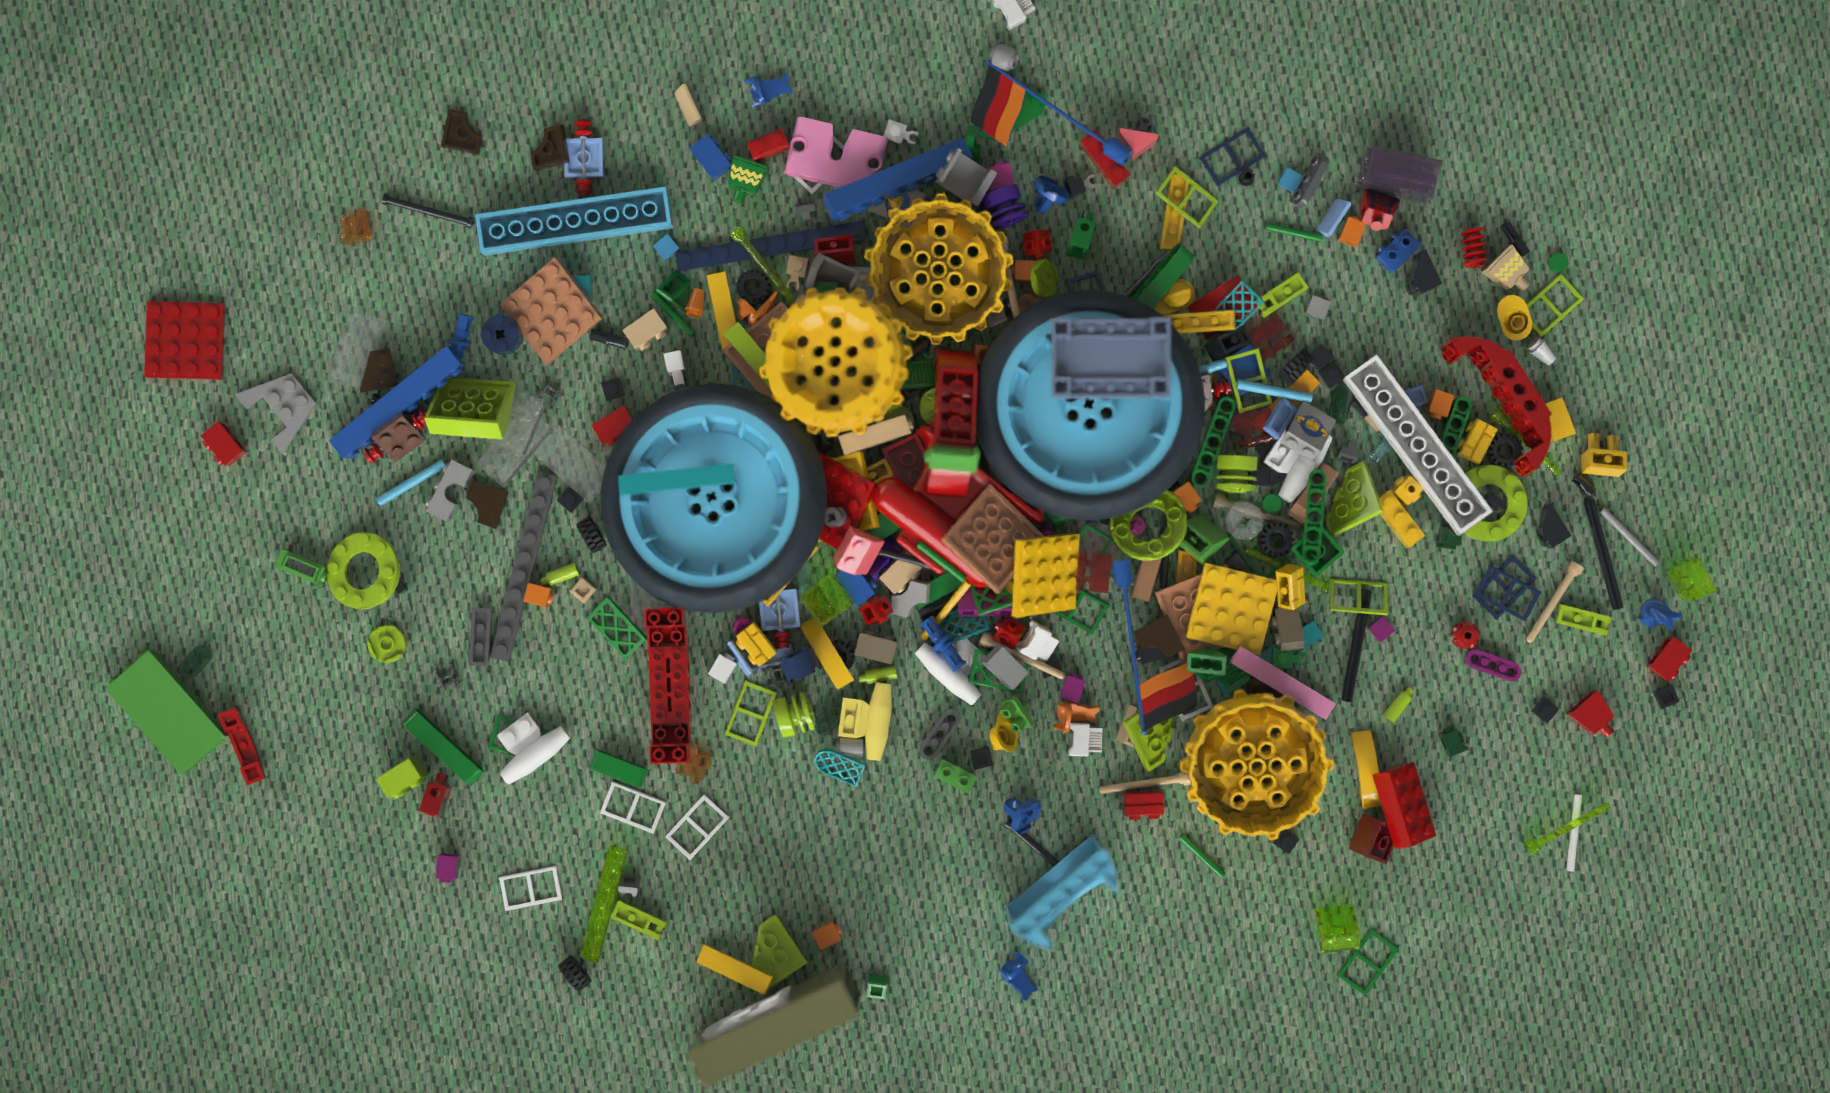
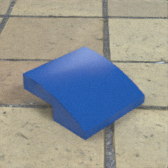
M1249 344L1235 354L1253 350V348ZM1255 354L1230 360L1236 382L1238 379L1245 380L1260 375ZM1263 364L1265 376L1267 379L1271 375ZM1228 366L1218 370L1225 381L1230 383V388L1234 393ZM1261 379V380L1254 381V382H1255V383H1261V382H1262V379ZM1238 389L1239 396L1247 392L1246 390Z

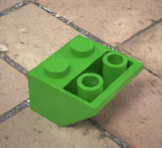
M1200 514L1187 520V531L1179 546L1204 566V562L1207 563L1230 538L1205 516Z

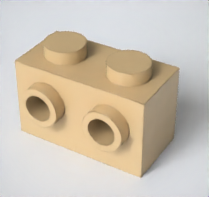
M653 308L622 331L637 351L640 349L644 351L651 346V341L654 339L660 340L667 334L666 331L669 329Z
M902 550L900 552L903 554L910 555L906 550ZM893 559L890 565L878 574V579L893 594L901 593L907 587L906 583L910 579L914 580L921 573L919 570L922 567Z

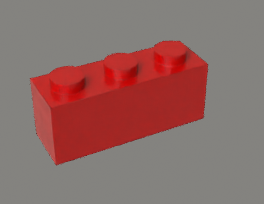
M1096 129L1092 131L1098 136H1100ZM1090 134L1080 141L1079 146L1113 190L1129 179L1131 174L1127 169L1103 153V143Z

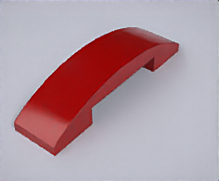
M235 707L217 714L224 732H227L241 765L240 770L246 785L265 779V772L255 743L238 709Z

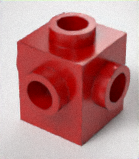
M1034 230L1022 234L1026 257L1034 256V259H1042L1046 257L1045 254L1053 252L1049 230Z
M875 595L867 599L868 603L859 608L867 625L876 621L878 624L883 623L889 619L888 615L894 613L886 595L880 598Z
M1007 615L1003 621L999 619L993 628L996 630L993 638L1012 650L1020 640L1026 627Z
M1458 622L1453 626L1452 632L1449 634L1453 639L1452 643L1459 649H1472L1479 642L1478 638L1481 636L1477 632L1479 630L1478 627L1472 622ZM1466 632L1470 634L1467 639L1464 636Z

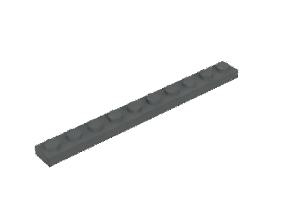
M542 472L537 474L492 647L491 658L510 662L525 605L523 601L528 583L531 582L557 476Z

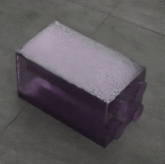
M1373 145L1366 151V154L1363 153L1361 159L1363 169L1362 172H1359L1356 183L1359 184V190L1365 191V189H1369L1399 199L1426 204L1434 197L1442 160Z

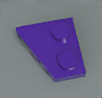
M892 534L883 539L885 542L882 548L895 552L901 551ZM877 555L869 570L875 581L879 578L878 573L880 570L890 565L892 558Z

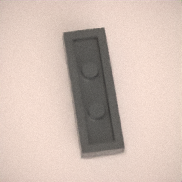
M472 608L469 665L489 666L493 610L491 608Z

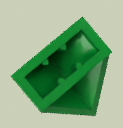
M675 270L656 289V292L686 314L685 308L689 301V284L691 281Z
M1211 647L1189 651L1187 671L1194 673L1206 682H1210L1222 675H1226L1227 656Z

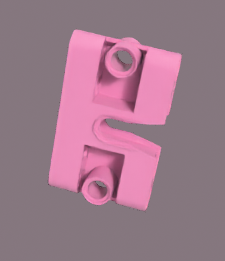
M797 117L784 174L838 188L881 171L888 138L853 129L844 145L842 157L839 160H834L831 157L833 124L805 117ZM800 143L804 146V149L797 151L794 149V145ZM875 161L879 166L876 169H872L868 163Z

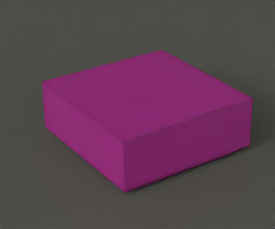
M1383 616L1367 628L1379 643L1383 642L1395 631Z

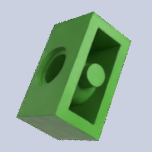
M944 758L941 759L934 773V777L967 794L977 778V775Z

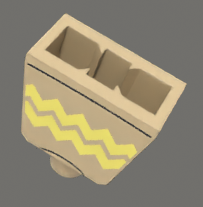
M1512 244L1506 247L1482 271L1485 276L1505 290L1515 285L1523 292L1530 285L1523 277L1529 271V267Z

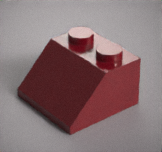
M1363 813L1358 821V827L1351 839L1349 849L1387 864L1394 848L1386 822Z

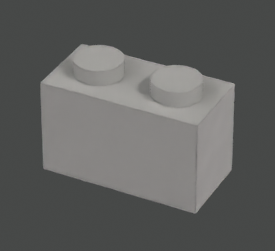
M996 645L983 659L982 663L1007 688L1014 690L1029 672L1025 669L1026 665L1021 660H1015L1011 656L1013 652L1008 647Z

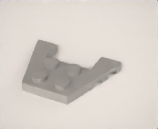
M292 373L235 395L246 409H249L262 397L286 425V428L272 439L273 443L283 454L288 450L290 443L295 439L299 429L306 422L317 404Z

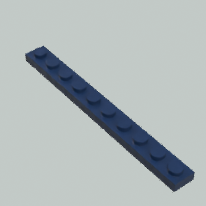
M857 221L675 252L678 272L812 250L815 249L814 239L852 235L853 242L865 241L867 239L864 221Z

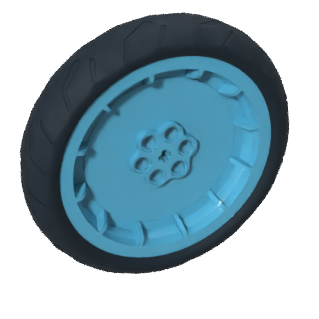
M1099 290L1065 292L1032 304L1014 317L1000 331L989 346L978 371L975 427L987 461L1002 482L1016 495L1032 506L1059 517L1079 520H1100L1119 517L1146 506L1167 491L1180 477L1190 463L1201 437L1205 414V395L1201 373L1191 348L1171 324L1170 398L1076 399L1074 401L1051 398V318L1150 319L1165 317L1138 300L1125 295ZM1085 401L1093 402L1092 409L1084 407ZM1104 408H1108L1111 410L1112 415L1109 418H1104L1101 415V411ZM1070 411H1076L1078 418L1071 421L1068 419L1067 414ZM1086 420H1094L1096 426L1093 429L1086 428Z
M710 383L686 387L662 396L636 415L619 435L607 460L602 477L600 491L602 522L606 537L616 559L628 575L653 597L675 607L695 612L722 613L740 610L761 602L778 592L795 578L810 558L824 526L827 506L825 470L817 448L806 429L797 418L789 421L781 415L782 405L769 396L746 387L730 384ZM734 464L736 483L733 484L732 490L728 492L725 490L726 485L700 487L699 493L695 495L692 491L693 488L625 496L619 495L618 476ZM711 495L717 497L715 501L710 499ZM733 501L734 508L728 511L727 503ZM700 504L701 511L695 514L694 507ZM717 512L719 515L718 520L712 522L711 515Z

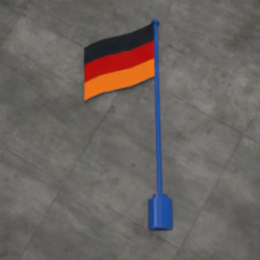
M991 60L986 62L988 70L982 90L973 107L971 123L1008 148L1010 134L1020 114L1027 91L1103 143V153L1121 166H1124L1130 159L1133 149L1115 137L1112 139L1108 138L1105 141L1008 73L993 65Z
M1131 559L1112 562L1114 585L1118 584L1119 588H1123L1142 729L1140 733L1146 735L1147 730L1158 723L1183 714L1198 704L1194 673L1187 671V662L1179 667L1159 673L1139 684L1127 587H1130V583L1134 582Z

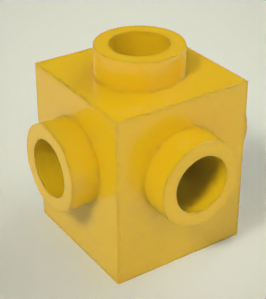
M1401 476L1394 482L1395 486L1391 492L1402 506H1407L1420 498V492L1423 488L1414 476Z

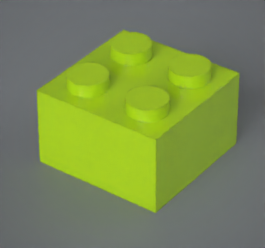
M414 756L406 759L376 780L388 799L392 797L397 799L410 792L409 787L413 789L426 781L424 778L428 776V773L418 757Z

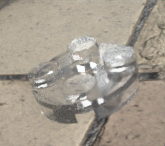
M1239 501L1231 505L1224 519L1228 532L1239 540L1254 538L1263 529L1264 517L1258 506L1248 501ZM1242 516L1249 518L1246 525L1243 523L1239 524Z

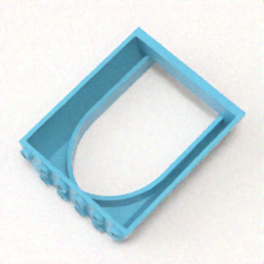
M1093 834L1005 907L1010 927L1022 938L1049 948L1052 944L1047 932L1053 922L1070 904L1090 889L1104 882L1108 884L1113 892L1118 890L1114 866L1108 854Z

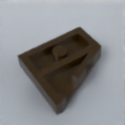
M390 348L370 351L363 381L360 386V393L397 386Z

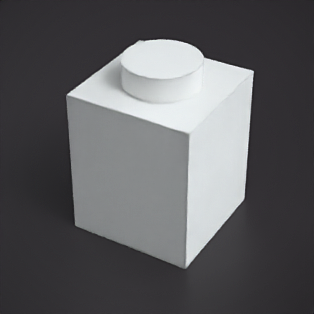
M728 653L724 655L719 654L708 674L725 684L737 665L734 661L735 657Z

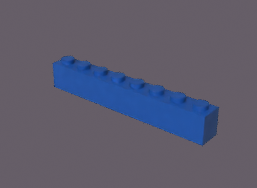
M962 137L828 192L824 195L823 202L833 221L838 219L844 220L850 214L855 212L861 213L867 207L872 205L878 206L884 200L899 197L903 192H912L920 185L933 183L937 179L936 174L938 170L946 165L947 161L945 159L951 150L954 151L960 148L962 150L961 153L971 160L973 156Z
M452 346L444 347L332 437L329 442L342 459L355 458L360 454L359 450L364 446L366 448L371 443H374V440L371 438V434L399 413L405 414L408 411H414L419 406L418 403L421 400L429 399L437 387L439 389L444 387L448 383L447 379L452 375L453 377L459 375L463 371L462 367L466 365Z

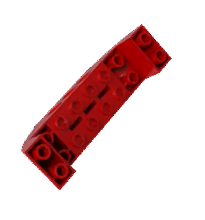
M1478 337L1452 338L1440 349L1443 359L1452 365L1467 355L1471 356L1472 364L1478 367L1482 379L1491 387L1493 396L1502 404V410L1506 415H1509L1513 421V427L1516 431L1520 432L1524 444L1531 449L1513 462L1516 472L1525 478L1538 469L1549 450L1551 442V411L1511 350L1507 351L1496 343Z
M934 348L933 366L936 367L932 447L936 445L972 450L975 444L978 381L976 355L973 351ZM930 469L927 479V493L966 496L970 473Z
M681 607L644 608L645 628L648 629L652 744L649 745L650 765L689 763L692 718L689 644L685 611Z

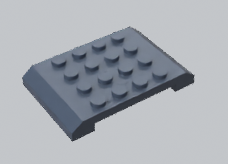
M1051 318V398L1160 399L1171 397V318Z

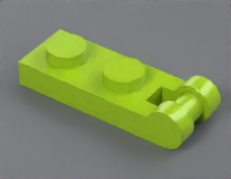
M1299 272L1261 297L1264 301L1269 299L1272 303V306L1269 308L1265 302L1259 307L1263 318L1309 288Z
M1559 604L1555 623L1608 636L1609 630L1607 628L1608 624L1611 623L1612 617ZM1597 620L1601 621L1600 628L1596 627Z
M620 899L610 917L657 940H660L662 929L666 928L668 923L666 920L647 913ZM651 922L656 924L654 930L649 928Z

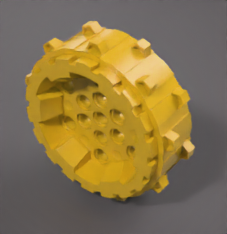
M937 194L934 202L925 203L921 198L914 199L912 206L905 211L896 207L889 212L891 222L886 227L877 228L874 233L877 237L875 248L866 249L864 256L871 262V271L865 276L866 284L873 286L875 295L870 302L876 306L885 303L891 309L889 319H898L902 327L906 328V338L915 340L918 336L925 335L930 338L933 345H940L944 337L952 336L957 342L965 340L966 331L973 327L979 331L987 328L986 317L991 312H1001L1004 307L1000 301L1001 293L1011 290L1012 281L1005 275L1007 267L1013 264V257L1010 254L1003 253L1002 245L1007 238L1004 232H995L991 228L990 221L992 216L987 211L979 214L975 213L971 209V202L965 199L957 204L948 201L946 194ZM906 220L908 223L913 221L910 229L901 224ZM941 225L946 228V233L943 236L935 234L937 226ZM903 244L911 245V252L905 255L901 252ZM937 245L945 247V253L941 256H937L934 253ZM972 246L977 247L979 250L976 257L968 255V249ZM921 254H925L928 257V261L924 265H920L917 262V258ZM955 255L961 257L962 261L959 266H953L950 262L951 258ZM938 264L944 267V273L941 275H936L933 271L934 267ZM921 273L927 276L925 284H918L916 281V277ZM952 275L960 276L961 282L959 285H951L950 277ZM904 282L910 286L909 292L905 294L899 290L900 284ZM936 284L943 286L944 290L940 295L933 293V286ZM970 285H974L977 288V293L974 296H969L966 293V288ZM935 303H940L943 307L940 314L932 312V306Z
M815 288L806 290L805 299L789 307L781 319L772 318L769 327L772 330V334L766 347V363L759 368L760 376L769 379L770 388L773 392L772 398L777 403L783 405L781 415L786 420L799 418L807 424V431L815 435L823 429L827 436L837 437L839 432H846L847 430H853L857 435H862L866 433L869 423L873 421L879 422L884 418V414L891 405H901L904 397L900 391L905 383V379L908 378L909 371L906 369V360L913 356L912 347L903 344L900 333L902 325L899 320L889 319L891 309L885 303L876 306L867 301L866 291L857 288L849 294L845 288H836L835 291L819 293ZM837 318H841V326L835 328L834 321ZM804 337H807V339H808L807 345L804 346V347H801V346H800V341H801V339L804 338ZM836 338H841L840 346L834 347L833 341ZM874 338L875 344L868 348L866 346L867 340ZM823 347L824 354L817 357V349ZM854 347L857 348V355L850 357V350ZM840 357V365L834 367L832 364L833 359ZM818 367H823L824 369L821 376H816V369ZM852 367H856L857 374L850 377L849 370ZM802 376H806V384L800 386L799 379ZM838 376L840 383L837 386H833L832 380ZM873 377V384L870 387H866V379ZM838 396L840 401L838 405L833 406L831 400L833 397Z
M1243 689L1235 690L1232 699L1222 701L1214 706L1206 715L1197 714L1193 719L1196 728L1185 746L1187 756L1179 760L1180 770L1189 774L1191 787L1186 791L1189 800L1198 801L1196 807L1201 814L1206 813L1212 820L1219 823V832L1225 835L1232 831L1251 836L1265 834L1269 840L1278 838L1280 831L1296 825L1308 814L1316 815L1320 810L1317 801L1320 795H1322L1327 782L1326 773L1334 769V760L1325 756V748L1322 741L1326 736L1323 729L1315 728L1317 720L1312 714L1304 715L1299 709L1294 707V698L1285 694L1281 698H1276L1272 694L1265 693L1247 695ZM1272 728H1279L1278 733L1270 734ZM1233 730H1240L1238 736H1231ZM1245 745L1251 746L1248 752H1242V747ZM1263 745H1270L1267 751H1261ZM1299 759L1298 765H1291L1292 760ZM1274 760L1280 761V764L1277 767L1271 766V763ZM1260 761L1261 765L1258 768H1253V762ZM1236 762L1242 763L1241 766H1240V768H1238V769H1233V768H1232V765H1233L1234 763H1236ZM1216 763L1222 764L1219 770L1212 769ZM1265 777H1270L1271 781L1269 783H1262ZM1251 778L1250 784H1242L1244 779ZM1275 793H1281L1279 799L1272 798ZM1236 795L1243 796L1240 801L1233 800Z

